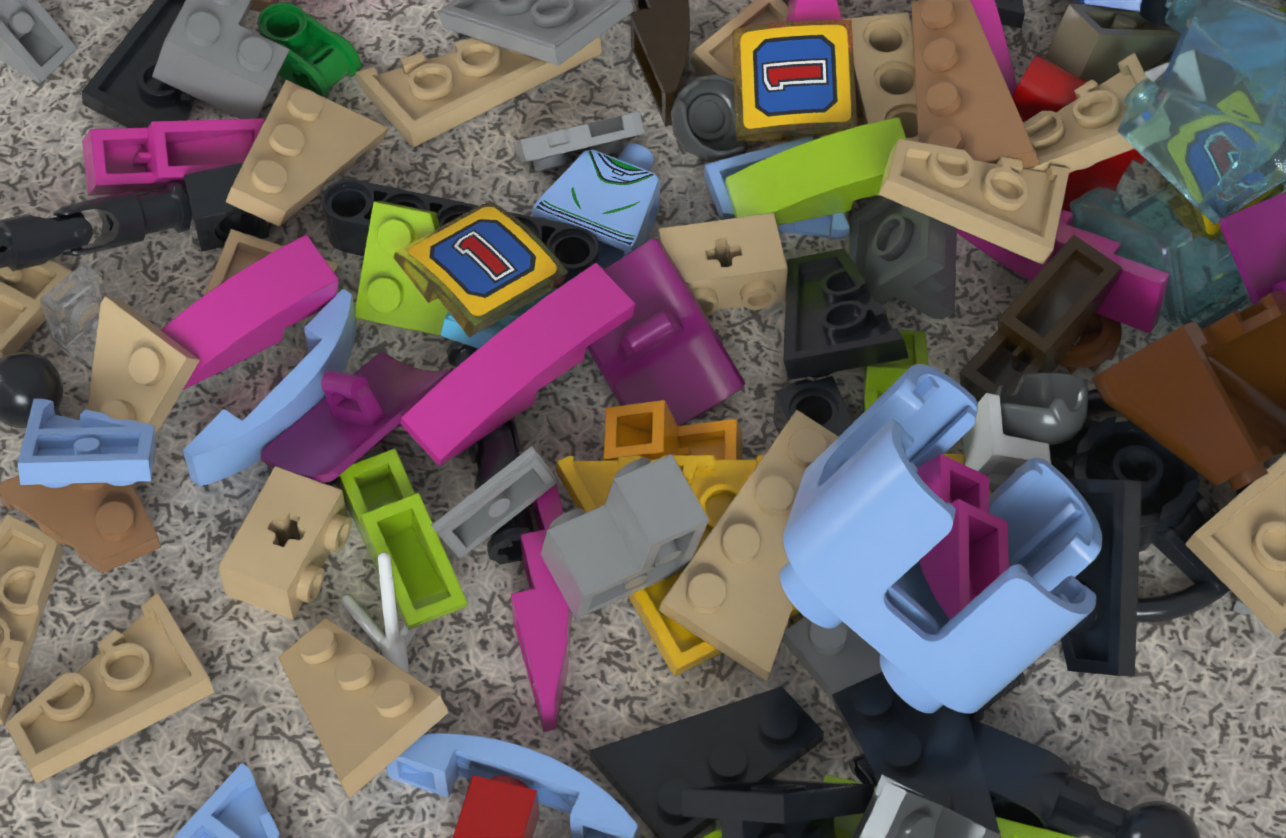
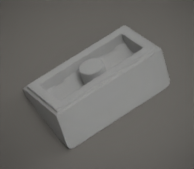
M531 446L431 526L458 558H463L553 487L559 480L533 446Z

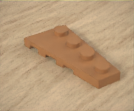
M918 0L911 2L919 142L965 150L972 160L997 164L1001 157L1022 160L1023 169L1041 165L971 1Z

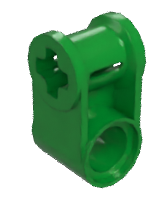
M280 2L266 7L259 14L257 22L259 35L290 49L279 74L283 79L311 90L327 99L330 88L343 77H353L356 75V72L361 70L360 57L350 42L338 33L330 31L305 13L299 6Z

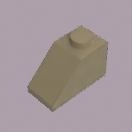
M1069 4L1045 58L1087 82L1094 80L1099 86L1120 72L1118 63L1134 52L1145 71L1177 48L1183 36L1174 27L1162 26L1147 21L1138 11L1095 5Z

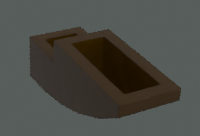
M634 0L638 11L631 13V48L665 127L672 125L671 109L680 90L687 84L689 75L690 10L688 0Z
M1073 235L997 319L998 330L959 372L960 385L973 395L978 403L986 393L996 395L1000 385L1005 386L1008 396L1012 395L1018 385L1019 378L1024 374L1052 373L1109 294L1122 273V267L1076 235Z

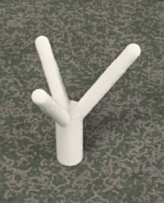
M383 552L378 556L385 634L352 596H343L341 603L381 650L382 656L409 673L407 647L418 627L408 630L406 625H404L399 634L391 557L388 553Z

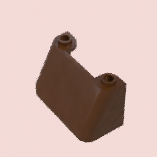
M1282 289L1275 291L1243 311L1239 312L1237 310L1202 329H1200L1196 321L1185 324L1092 378V381L1106 404L1212 484L1217 486L1228 480L1233 491H1236L1267 475L1268 471L1263 462L1286 451V296Z

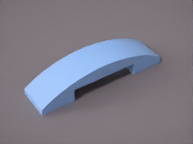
M342 289L304 327L309 354L243 421L223 409L183 449L191 481L199 486H203L224 479L261 460V451L326 397L321 387L323 375L329 370L344 372L355 341L357 323L351 293Z
M424 734L386 767L388 777L449 798L458 776L470 780L472 775L488 779L497 775L510 776L524 782L528 788L537 790L538 803L570 814L571 838H638V825L610 794L592 780L547 755L506 741L464 734Z

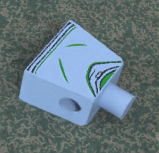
M636 143L625 145L617 159L596 150L584 151L533 206V217L579 226L589 230L596 237L599 244V266L606 268L646 243L660 209V178L655 173L650 172L655 162L653 155L648 149Z

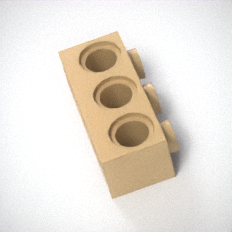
M908 12L843 19L852 51L849 56L850 98L857 127L900 117L906 139L919 142L913 29Z

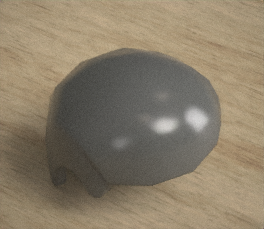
M719 74L697 77L689 81L678 93L671 109L673 135L686 152L703 160H723L744 151L745 144L756 129H748L744 126L741 86L738 82Z
M1028 373L1019 378L1015 392L1009 396L1006 394L1005 386L1000 385L996 395L1000 396L1003 434L1049 443V446L1070 441L1079 433L1086 420L1088 381L1071 374Z

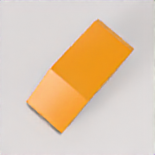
M665 400L606 408L604 461H617L619 456H641L655 460L670 454L714 455V460H742V429L737 419L677 426Z

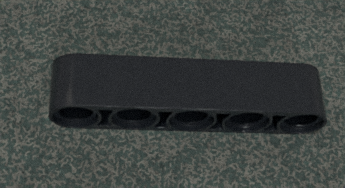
M348 179L335 182L329 186L322 198L329 242L340 251L360 256L365 254L373 202L375 201L436 212L441 230L484 208L479 205ZM499 210L523 229L556 264V272L539 283L558 289L593 264L597 263L599 265V244L596 237L589 230L579 226Z

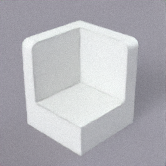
M986 393L978 402V410L973 427L963 436L965 466L989 477V490L995 491L1017 468L1021 467L1029 459L1042 458L1050 464L1051 460L1049 443L1003 434L1000 396Z

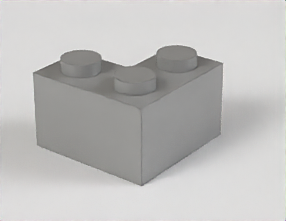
M186 0L165 38L152 77L239 119L258 118L277 81L290 49L242 26L253 0Z
M672 454L654 462H650L649 458H640L625 465L615 474L605 505L587 513L582 508L573 509L556 518L550 524V529L547 530L540 555L576 620L684 571L693 558L709 519Z

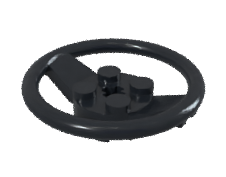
M1097 389L1088 390L1087 414L1116 411L1103 401ZM1116 416L1108 417L1101 422L1086 418L1081 430L1073 439L1049 446L1051 464L1068 479L1132 480L1137 478L1141 480L1139 552L1146 550L1152 543L1195 583L1184 590L1156 597H1138L1137 622H1160L1176 619L1195 613L1222 598L1230 589L1185 545L1198 529L1215 516L1206 499L1198 492L1200 479H1198L1199 473L1129 420L1115 423ZM1249 483V484L1245 485L1244 487H1242V488L1236 490V491H1235V492H1236V496H1238V495H1239L1244 489H1246L1251 483Z

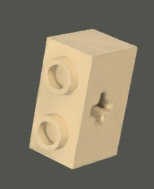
M774 213L659 228V240L664 245L705 316H709L720 309L741 306L750 310H760L771 306L774 302L785 301L788 268Z
M275 466L218 566L226 596L294 620L303 602L311 604L318 596L324 580V569L322 567L330 552L339 553L348 540L352 521L350 517H347L343 490Z

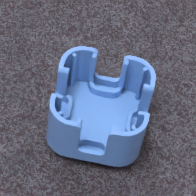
M915 364L805 469L783 534L784 548L789 562L780 570V582L791 603L807 619L828 629L836 628L844 622L880 653V666L887 682L907 704L924 713H934L943 705L961 713H974L981 709L1094 610L1096 594L1074 577L1084 570L1099 554L1102 547V532L1092 509L1073 484L1047 460L1042 458L1029 459L989 495V513L1008 522L1009 568L950 620L935 599L922 572L919 560L951 531L956 508L949 502L945 503L924 483L917 474L919 472L917 468L937 455L946 453L973 427L978 403L973 395L945 373L928 365Z

